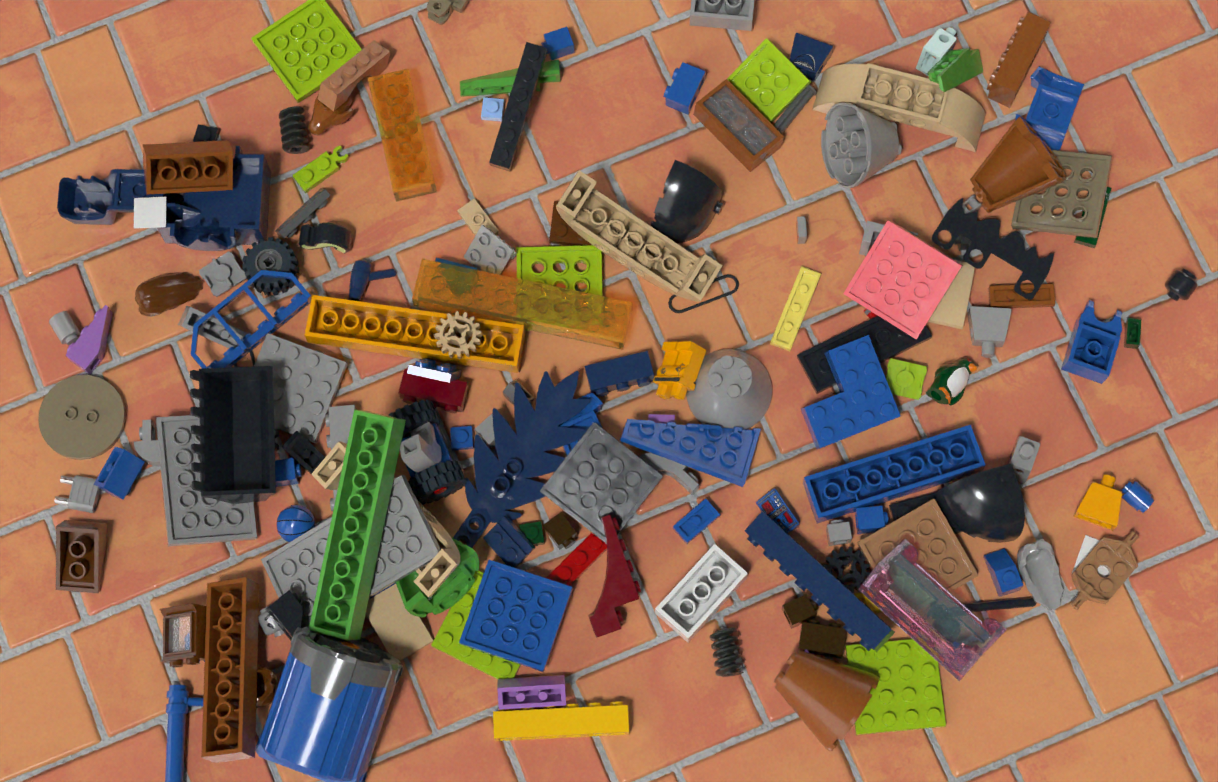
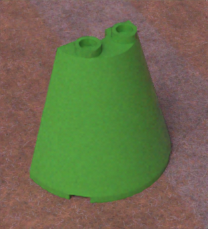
M453 539L460 553V563L431 597H428L414 583V580L419 576L416 571L397 581L396 585L405 609L414 616L426 617L428 613L433 612L436 615L455 605L464 597L475 581L473 577L475 570H479V558L475 550Z

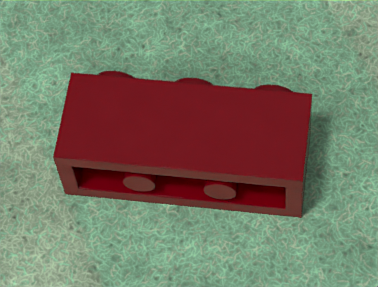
M404 369L398 392L403 402L412 404L416 401L430 400L435 409L436 407L445 408L444 410L449 413L463 412L469 390L467 382L454 380L449 383L408 374V369Z

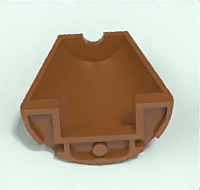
M1019 117L978 168L970 181L974 186L972 188L973 192L979 198H983L982 207L986 212L990 213L1066 180V173L1046 142L1042 141L1036 135V131L1023 118Z
M799 650L797 654L793 652L786 662L790 665L786 672L780 671L775 678V688L825 749L832 751L837 746L836 741L838 739L843 740L872 697L870 691L872 688L875 689L877 687L880 677L874 673Z

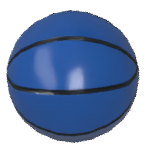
M301 505L286 507L278 515L276 522L277 531L285 541L291 542L315 527L314 516L309 509Z

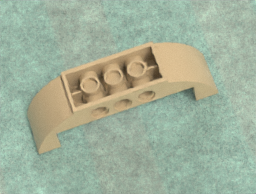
M869 63L867 65H836L823 71L812 109L827 114L838 103H851L884 119L957 137L955 147L976 152L986 114L976 100L956 88L943 92L940 90L939 84L930 81L928 78Z

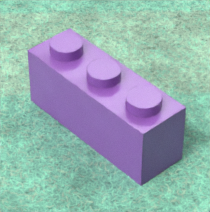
M564 675L498 679L497 681L499 709L566 705Z

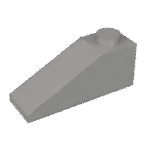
M186 306L178 325L193 332L194 324L206 314ZM214 317L199 328L198 335L227 348L239 346ZM229 325L240 339L248 334Z

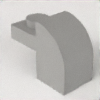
M142 420V427L139 428V437L142 441L134 442L135 450L146 463L152 466H160L158 440L155 438V424L152 420Z

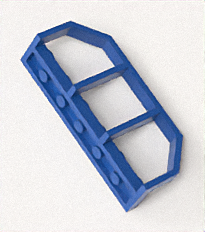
M259 271L194 324L191 356L201 368L232 367L263 342L268 333L273 334L310 304L311 295L292 273ZM262 277L290 279L301 293L296 294L290 300L292 303L286 308L282 306L274 313L275 317H272L249 290V287ZM245 292L267 319L257 326L258 330L254 334L248 333L240 339L218 312ZM215 316L239 346L229 348L223 354L225 356L219 362L215 360L206 367L196 355L198 332L203 324Z

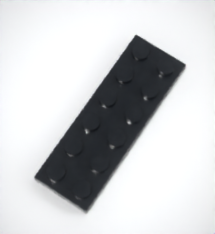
M876 316L798 354L797 359L814 391L818 394L837 385L825 352L869 335L879 363H882L932 338L927 326H925L918 339H915L883 318Z

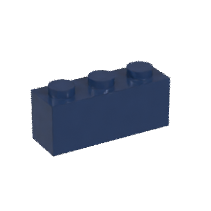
M648 351L585 366L590 392L597 397L605 396L614 390L618 392L630 389V386L634 385L639 387L647 386L654 380Z

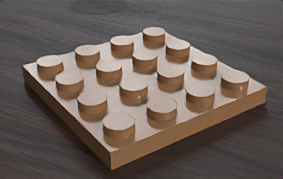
M931 499L857 542L901 620L979 576L935 499Z

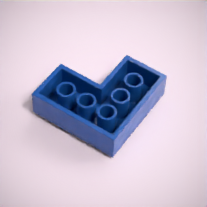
M869 335L825 352L840 393L801 408L816 449L901 416Z

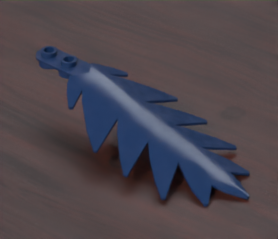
M545 371L538 388L535 411L519 383H515L514 419L516 433L498 410L493 408V431L498 459L480 436L476 434L474 470L477 491L470 480L465 478L467 481L465 494L472 511L453 539L465 541L467 546L473 548L490 522L499 523L504 516H508L511 521L522 516L521 513L506 510L514 509L545 497L540 492L545 483L527 478L555 472L565 458L545 453V451L581 439L587 431L586 429L559 427V425L577 415L590 403V399H573L577 387L578 371L564 378L555 387L548 372ZM472 523H476L478 525V529L473 530L471 529L470 525Z

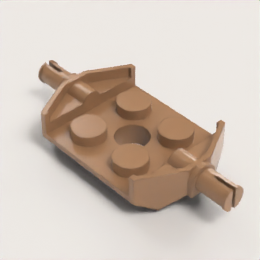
M1131 531L1124 541L1103 537L1071 574L1073 583L1078 591V596L1070 603L1072 607L1075 606L1074 609L1078 610L1087 600L1095 603H1108L1111 597L1138 567L1131 550V546L1139 538L1137 534L1134 536L1135 532ZM1099 566H1104L1108 569V577L1103 578L1099 576L1097 572Z

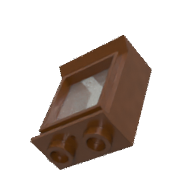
M191 603L160 609L163 615V660H160V662L169 663L170 667H183V663L198 665L200 661L205 660L206 606Z

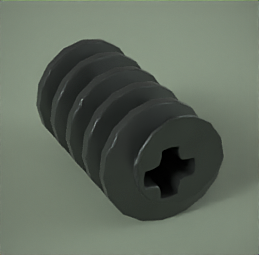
M288 107L279 113L282 149L287 153L302 154L309 150V147L305 145L308 143V139L305 138L307 131L303 130L306 128V123L303 122L305 120V116L302 115L304 113L303 107Z
M737 628L718 630L710 636V640L716 641L711 645V648L717 650L713 653V658L718 659L714 662V666L720 668L715 671L717 676L729 677L744 673L737 671V668L743 666V664L735 661L741 657V654L734 653L735 650L740 648L739 645H733V642L738 640V637L731 636V633L737 631Z

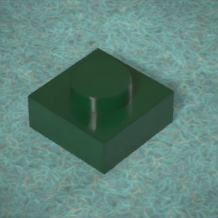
M541 521L519 525L520 531L534 546L545 544Z

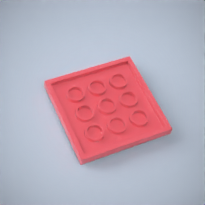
M888 220L843 294L911 337L918 339L963 265Z

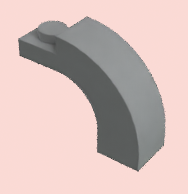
M430 422L410 431L411 438L401 442L400 452L402 460L415 472H421L441 461V447L436 442L434 428Z
M653 453L639 456L660 474L674 478L692 496L699 490L698 479L691 472L686 473L689 469L688 466Z

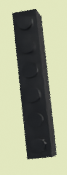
M526 42L491 154L490 166L511 172L546 59L547 48Z

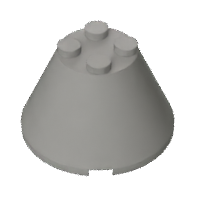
M846 102L838 103L828 111L825 120H828L826 129L822 130L821 133L822 156L827 172L832 179L835 178L839 182L838 185L840 187L853 188L858 186L891 163L897 155L901 154L902 147L899 143L897 124L895 122L885 120Z
M722 349L704 356L699 374L694 382L696 384L695 389L686 393L689 408L701 424L718 425L722 428L732 429L734 427H742V429L747 430L757 424L766 414L771 403L772 384L767 370L755 357L736 349Z

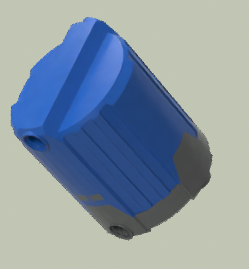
M297 627L291 640V647L262 734L256 744V753L261 758L325 782H365L367 769L395 686L402 674L403 665L400 660L380 649L379 645L362 637L358 640H344L312 631L309 627Z

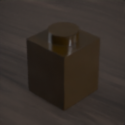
M561 512L543 525L544 530L559 550L563 547L567 549L576 542L577 533Z
M807 594L782 605V611L791 629L801 625L802 622L815 618V611L818 610L815 601L809 599Z

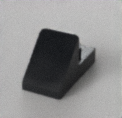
M295 431L282 446L289 453V456L294 458L311 475L325 458L298 431Z

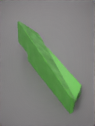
M979 49L950 50L928 71L929 80L939 84L940 90L946 92L983 73Z
M559 60L544 62L536 91H540V83L561 82ZM518 68L460 81V96L511 93Z

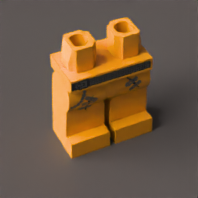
M692 341L663 342L661 350L665 352L662 365L657 370V376L653 380L655 384L659 385L656 396L664 400H670V397L684 400L687 391H694L696 384L694 382L699 374L706 349Z

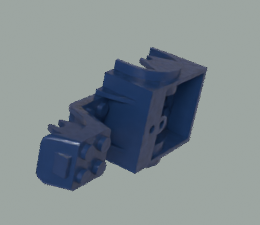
M236 146L235 157L233 158V190L146 194L144 170L113 169L108 177L103 180L95 176H91V179L77 176L76 180L64 177L59 182L57 209L62 218L74 224L112 225L117 212L134 213V198L166 197V227L157 228L165 243L177 244L200 251H222L231 249L236 245H251L254 242L259 244V239L262 238L267 241L271 170L264 154H242L241 147Z

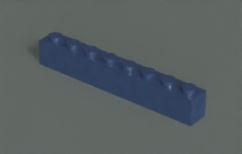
M763 511L746 528L745 532L749 535L747 539L755 547L760 545L765 549L763 554L770 561H778L781 564L778 568L787 576L792 574L797 579L794 583L803 591L808 589L813 594L811 599L819 606L824 604L829 608L827 613L834 620H842L845 623L843 628L852 636L856 633L861 638L859 643L868 651L873 649L878 652L895 633L894 630Z

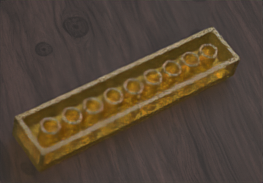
M427 259L421 260L412 296L413 304L416 307L454 315L458 311L460 316H463L466 312L468 317L474 316L479 319L524 325L526 330L621 350L624 349L632 314V302Z

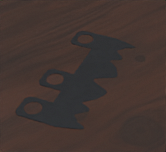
M963 198L960 199L947 211L932 235V241L948 250L953 246L959 234L972 241L963 256L965 262L980 269L984 266L990 254H994L1023 272L1014 286V291L1028 300L1033 299L1050 271L1054 253L1046 258L1039 259L1036 247L1025 251L1024 241L1018 231H1014L1005 238L1000 239V221L997 219H985L977 222V212L965 214L962 207L964 201ZM947 230L951 233L952 238L949 243L943 244L938 240L940 231ZM974 249H978L983 253V259L979 263H974L969 258L970 252ZM1025 280H1029L1034 284V290L1029 294L1023 293L1020 289L1021 283Z

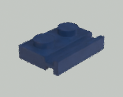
M504 516L483 537L504 563L513 568H517L529 553L535 549V546L508 516Z

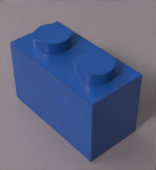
M682 62L680 68H676L673 73L672 79L674 81L672 85H668L663 97L666 98V106L689 115L705 81L706 71Z
M114 447L93 485L113 497L124 500L125 496L130 493L131 485L135 478L140 475L144 461L125 449Z

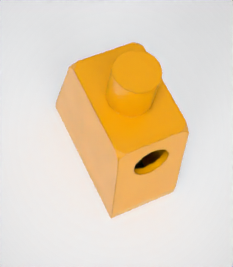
M1103 475L1100 484L1092 482L1073 517L1113 531L1118 525L1122 492L1113 489L1116 478L1110 475Z

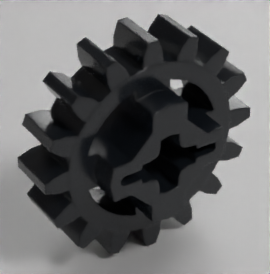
M840 547L838 554L834 550L832 551L831 555L833 558L826 557L825 561L829 565L823 566L831 574L833 568L837 573V579L842 584L852 581L854 584L844 585L852 593H854V589L860 592L862 590L860 584L866 586L868 582L864 578H869L871 573L866 572L870 568V564H864L866 558L865 556L859 557L860 550L852 553V547H849L848 551L845 552L843 547ZM844 557L849 558V560L841 561L839 559ZM856 563H858L861 568V574L856 570ZM851 564L850 572L842 578L843 569H846Z

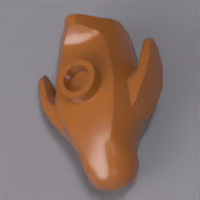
M350 95L348 100L335 111L320 102L317 96L314 102L312 119L308 127L309 132L319 136L326 129L345 123L354 112L353 108L347 111L348 107L352 104Z

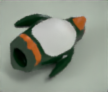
M968 358L940 366L935 372L934 383L926 391V395L939 404H949L950 406L956 404L964 394L969 375L977 370V366Z

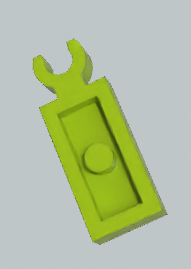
M341 146L335 147L331 155L327 151L292 175L305 194L340 170L337 165L338 163H345L349 160L347 154L342 157L338 156L343 151Z

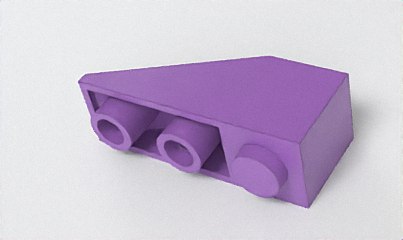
M106 305L95 313L94 320L89 326L87 325L83 328L79 339L73 342L67 349L66 357L89 375L92 374L104 359L113 314Z

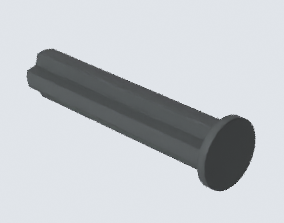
M808 85L775 122L773 126L781 134L810 98L816 96V90Z

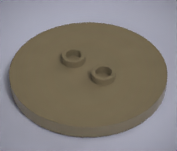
M92 375L72 376L57 383L46 394L39 410V428L46 443L58 454L75 460L95 458L107 452L120 438L126 421L124 402L117 390L102 378Z

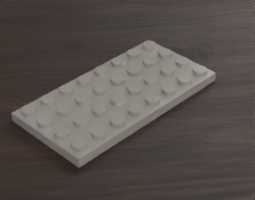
M401 475L393 480L369 598L430 563L441 550L405 475ZM332 517L261 559L278 597H281L289 590L291 593L295 592L302 600L301 628L309 627Z

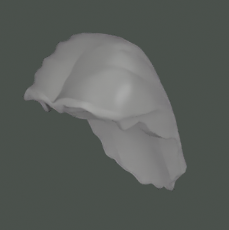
M1040 539L1032 544L1022 546L1017 553L1019 572L1028 591L1032 594L1034 601L1045 605L1049 611L1052 609L1056 610L1057 607L1061 606L1060 599L1064 589L1061 585L1059 567L1056 563L1055 552L1051 544Z

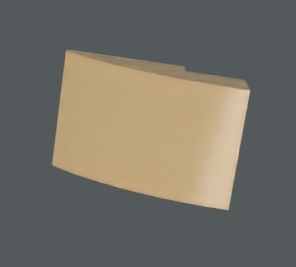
M957 261L963 266L928 322L963 329L975 267L967 262Z
M396 584L368 600L366 615L388 653L402 661L433 642L420 617L410 614L405 609Z

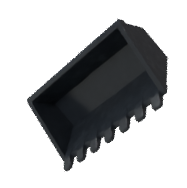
M273 366L191 370L190 378L199 381V389H190V396L199 399V407H191L190 412L192 416L200 418V426H191V434L200 436V444H191V452L200 455V463H191V470L200 473V481L191 482L192 490L201 492V497L212 498L230 504L266 501L271 495L276 493L275 451L279 450V445L274 440V438L279 437V432L274 430Z

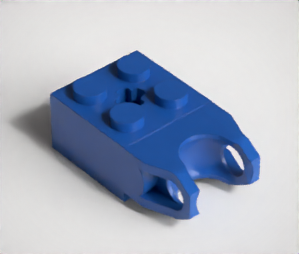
M1089 300L1083 313L1075 322L1061 370L1102 384L1110 375L1121 338L1122 312L1117 310L1110 322H1101L1095 317L1094 302Z

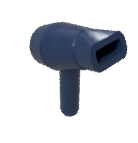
M364 260L355 261L350 277L349 300L359 301L368 281L395 277L397 274L396 270L387 269L371 272L372 265Z

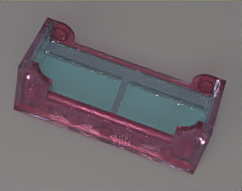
M904 539L876 565L858 590L960 681L1007 629L995 619L988 618L982 622L916 563L918 551L908 540Z

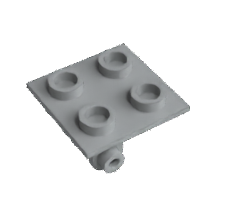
M482 224L466 251L464 258L496 283L508 261L514 259L517 253L514 247L511 248L505 243L504 239L501 240L500 236H496L490 228Z

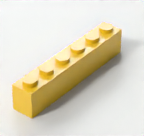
M610 702V706H601V703H588V707H579V704H566L565 708L547 706L543 707V709L531 707L514 711L512 709L498 708V711H493L494 740L512 741L629 735L628 705H623V702Z

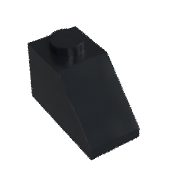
M288 590L265 610L291 641L297 627L301 628L303 607L301 606L302 600L295 592L291 593Z

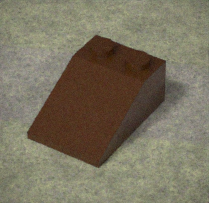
M64 520L56 526V590L87 593L100 592L107 548V523Z

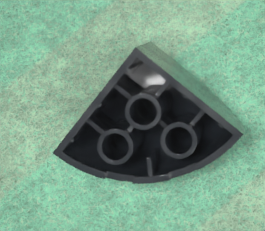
M675 160L664 184V197H659L654 211L656 222L652 221L651 227L675 243L687 242L698 237L711 224L715 214L719 215L724 203L721 202L722 193L720 188L702 172Z
M1011 464L970 475L949 484L933 495L947 519L950 518L960 527L961 531L974 538L979 537L988 540V542H1010L1016 540L1023 531L1025 522L1024 502Z

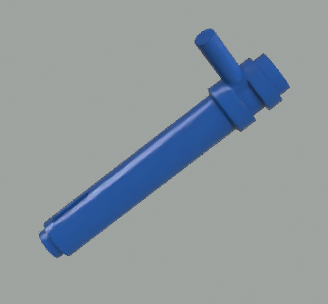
M169 685V691H167L166 698L169 700L168 704H166L168 724L165 782H183L186 714L188 713V706H203V697H189L186 685Z

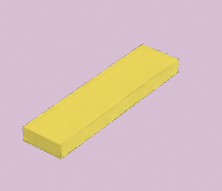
M801 266L771 339V345L789 352L791 351L821 273Z

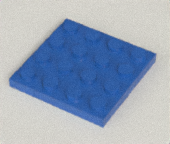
M488 560L459 644L544 672L573 587Z

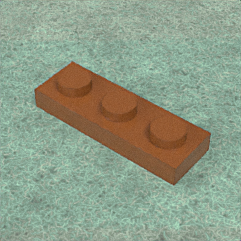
M1034 284L1020 285V289L1023 293L1029 294L1034 290ZM1042 284L1031 300L1014 291L1015 285L989 286L988 288L989 306L993 308L1055 306L1054 284Z

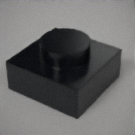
M198 124L193 142L217 141L219 130Z

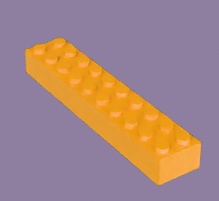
M312 295L304 336L308 343L417 359L428 358L444 363L519 373L526 332L524 325L475 318V323L480 324L479 331L482 332V337H478L481 345L475 344L477 351L473 352L470 350L469 357L464 353L461 359H458L457 354L450 358L449 352L443 354L441 351L442 347H437L436 342L439 340L435 339L434 334L439 333L436 330V325L442 326L440 319L447 320V314ZM450 326L446 329L444 336L448 333ZM459 332L455 333L458 338L462 337ZM472 337L468 338L467 344L471 341Z

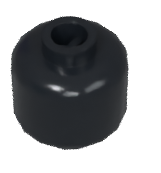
M1183 268L1181 271L1175 270L1165 283V288L1168 290L1167 295L1175 301H1178L1179 298L1188 300L1198 286L1195 281L1197 277Z

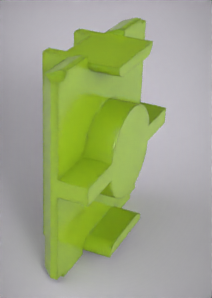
M891 358L888 362L886 375L891 393L919 400L922 394L921 390L924 377H926L927 366Z

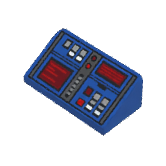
M775 488L756 502L760 510L767 514L787 534L799 527L798 521Z

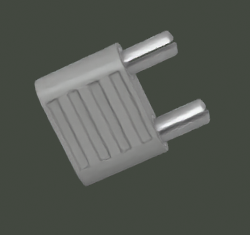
M62 475L60 482L72 485L69 498L56 496L54 502L66 505L68 509L95 513L101 492L100 488L93 485L96 479L78 475L75 477Z

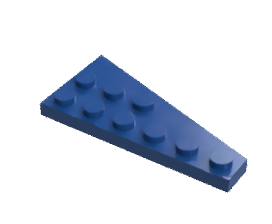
M627 419L620 441L743 487L761 429L745 430L742 427H734L732 429L722 428L718 425L687 423V425H677L676 422L664 424L655 423L650 420Z

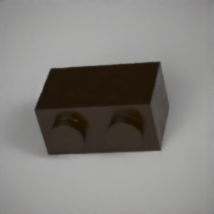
M807 620V623L802 622L798 651H805L807 649L809 653L813 652L815 655L842 659L846 630L842 628V625L836 623H829V626L820 625V622L816 620Z

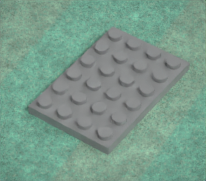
M192 415L156 417L168 547L257 539L253 502L230 504L212 498L201 497V492L192 490L191 482L200 481V473L191 470V463H200V455L191 452V444H200V436L191 434V426H200V418Z

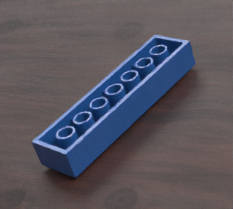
M968 425L806 476L803 479V486L818 524L853 513L856 508L872 507L982 472L986 465L972 427Z

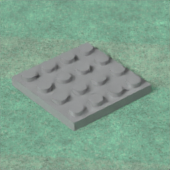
M268 333L254 366H273L274 428L292 435L295 431H298L308 441L317 443L325 423V414L329 413L328 407H331L348 363Z

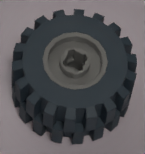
M268 237V241H265L262 238L259 239V244L254 242L251 244L253 248L246 250L248 256L243 257L244 264L242 266L248 280L261 270L288 272L298 279L296 274L299 273L298 260L292 248L290 249L286 242L283 244L281 239L277 238L274 241L273 237ZM262 277L252 285L257 292L261 293L263 291L268 296L270 292L274 296L278 295L279 291L285 293L287 292V287L292 288L294 286L290 279Z

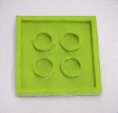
M767 38L727 78L770 123L811 83Z

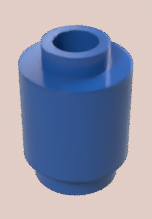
M1129 481L1121 490L1124 493L1122 498L1136 511L1140 510L1142 513L1155 501L1151 497L1152 494L1137 481L1133 484Z

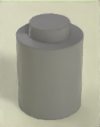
M67 311L59 312L49 320V324L62 344L71 345L79 339L80 331Z

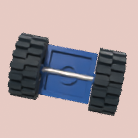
M421 400L418 403L416 401L411 405L407 404L401 409H396V412L388 414L391 417L406 420L401 442L411 438L410 431L427 422H430L434 428L436 442L441 447V461L421 472H415L406 465L411 476L408 483L416 499L422 505L438 501L443 497L446 498L466 485L467 481L458 461H452L438 426L441 421L432 401Z

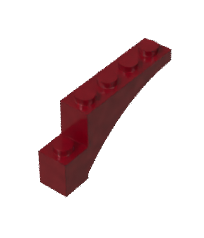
M610 515L601 517L607 545L605 581L593 614L588 615L596 638L622 629L620 624L624 623L620 610L615 611V607L638 600V594L642 593L638 581H633L631 573L634 572L630 559H625L623 552L627 551L623 538L618 539L616 533L619 530L615 517L611 519Z

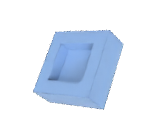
M483 97L481 120L502 122L504 99Z

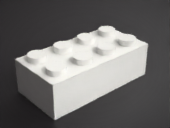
M714 544L655 608V614L689 643L747 579L748 573Z

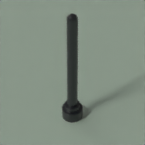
M1034 598L957 605L932 602L930 603V616L932 620H936L946 616V614L1034 607L1037 602L1034 601Z

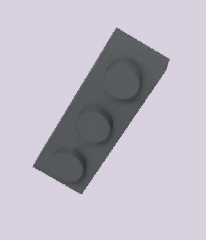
M320 188L281 224L275 232L282 238L286 236L288 238L291 237L298 230L296 227L301 222L304 224L312 218L313 215L311 213L316 208L321 209L328 203L327 198L330 194L325 189Z

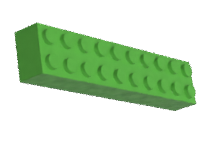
M354 410L309 629L344 640H358L361 638L406 421L404 419L370 411Z

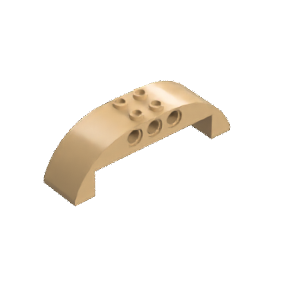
M579 170L556 205V209L564 221L593 246L648 282L679 297L700 302L723 265L706 254L699 258L594 189L597 182Z
M341 441L334 446L312 473V476L325 489L338 490L347 444ZM418 501L441 549L430 563L416 570L419 576L414 580V583L428 597H431L459 565L460 553L455 542L444 527Z

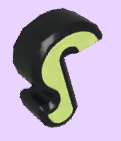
M320 223L317 226L306 224L301 227L298 244L301 248L308 250L334 247L345 254L350 251L352 232L348 228L334 223Z

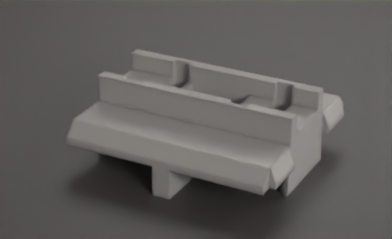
M229 251L216 260L212 259L211 263L199 270V274L205 279L211 292L216 297L247 278L244 274L245 272L240 268L235 257Z

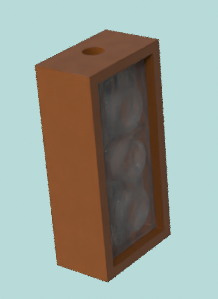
M727 79L696 102L693 115L749 172L753 171L781 148L784 136Z

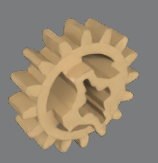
M456 311L454 317L448 313L447 320L440 319L442 326L436 325V330L439 332L434 334L435 339L439 340L436 342L437 347H442L441 351L443 354L449 352L450 358L457 354L458 359H461L464 353L469 357L470 350L473 352L477 351L475 344L481 345V341L478 339V337H482V332L479 331L480 324L475 323L474 316L468 319L466 312L463 316H460L459 312ZM450 326L448 333L444 336L446 329ZM459 332L462 337L458 338L455 333ZM472 337L471 341L467 344L468 338Z

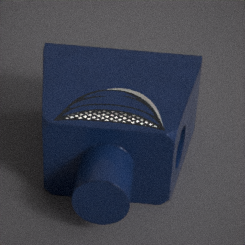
M796 33L789 60L808 79L815 81L831 58L833 46Z

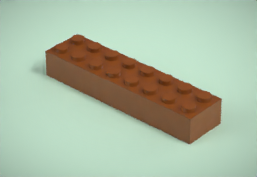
M247 577L207 583L201 757L214 763L255 758L259 584Z

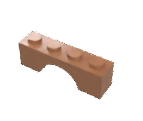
M375 40L321 82L318 100L335 111L348 100L352 90L364 77L369 75L374 79L387 68L390 51Z

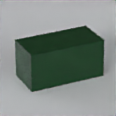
M1128 318L1126 320L1124 348L1138 349L1140 346L1142 319Z

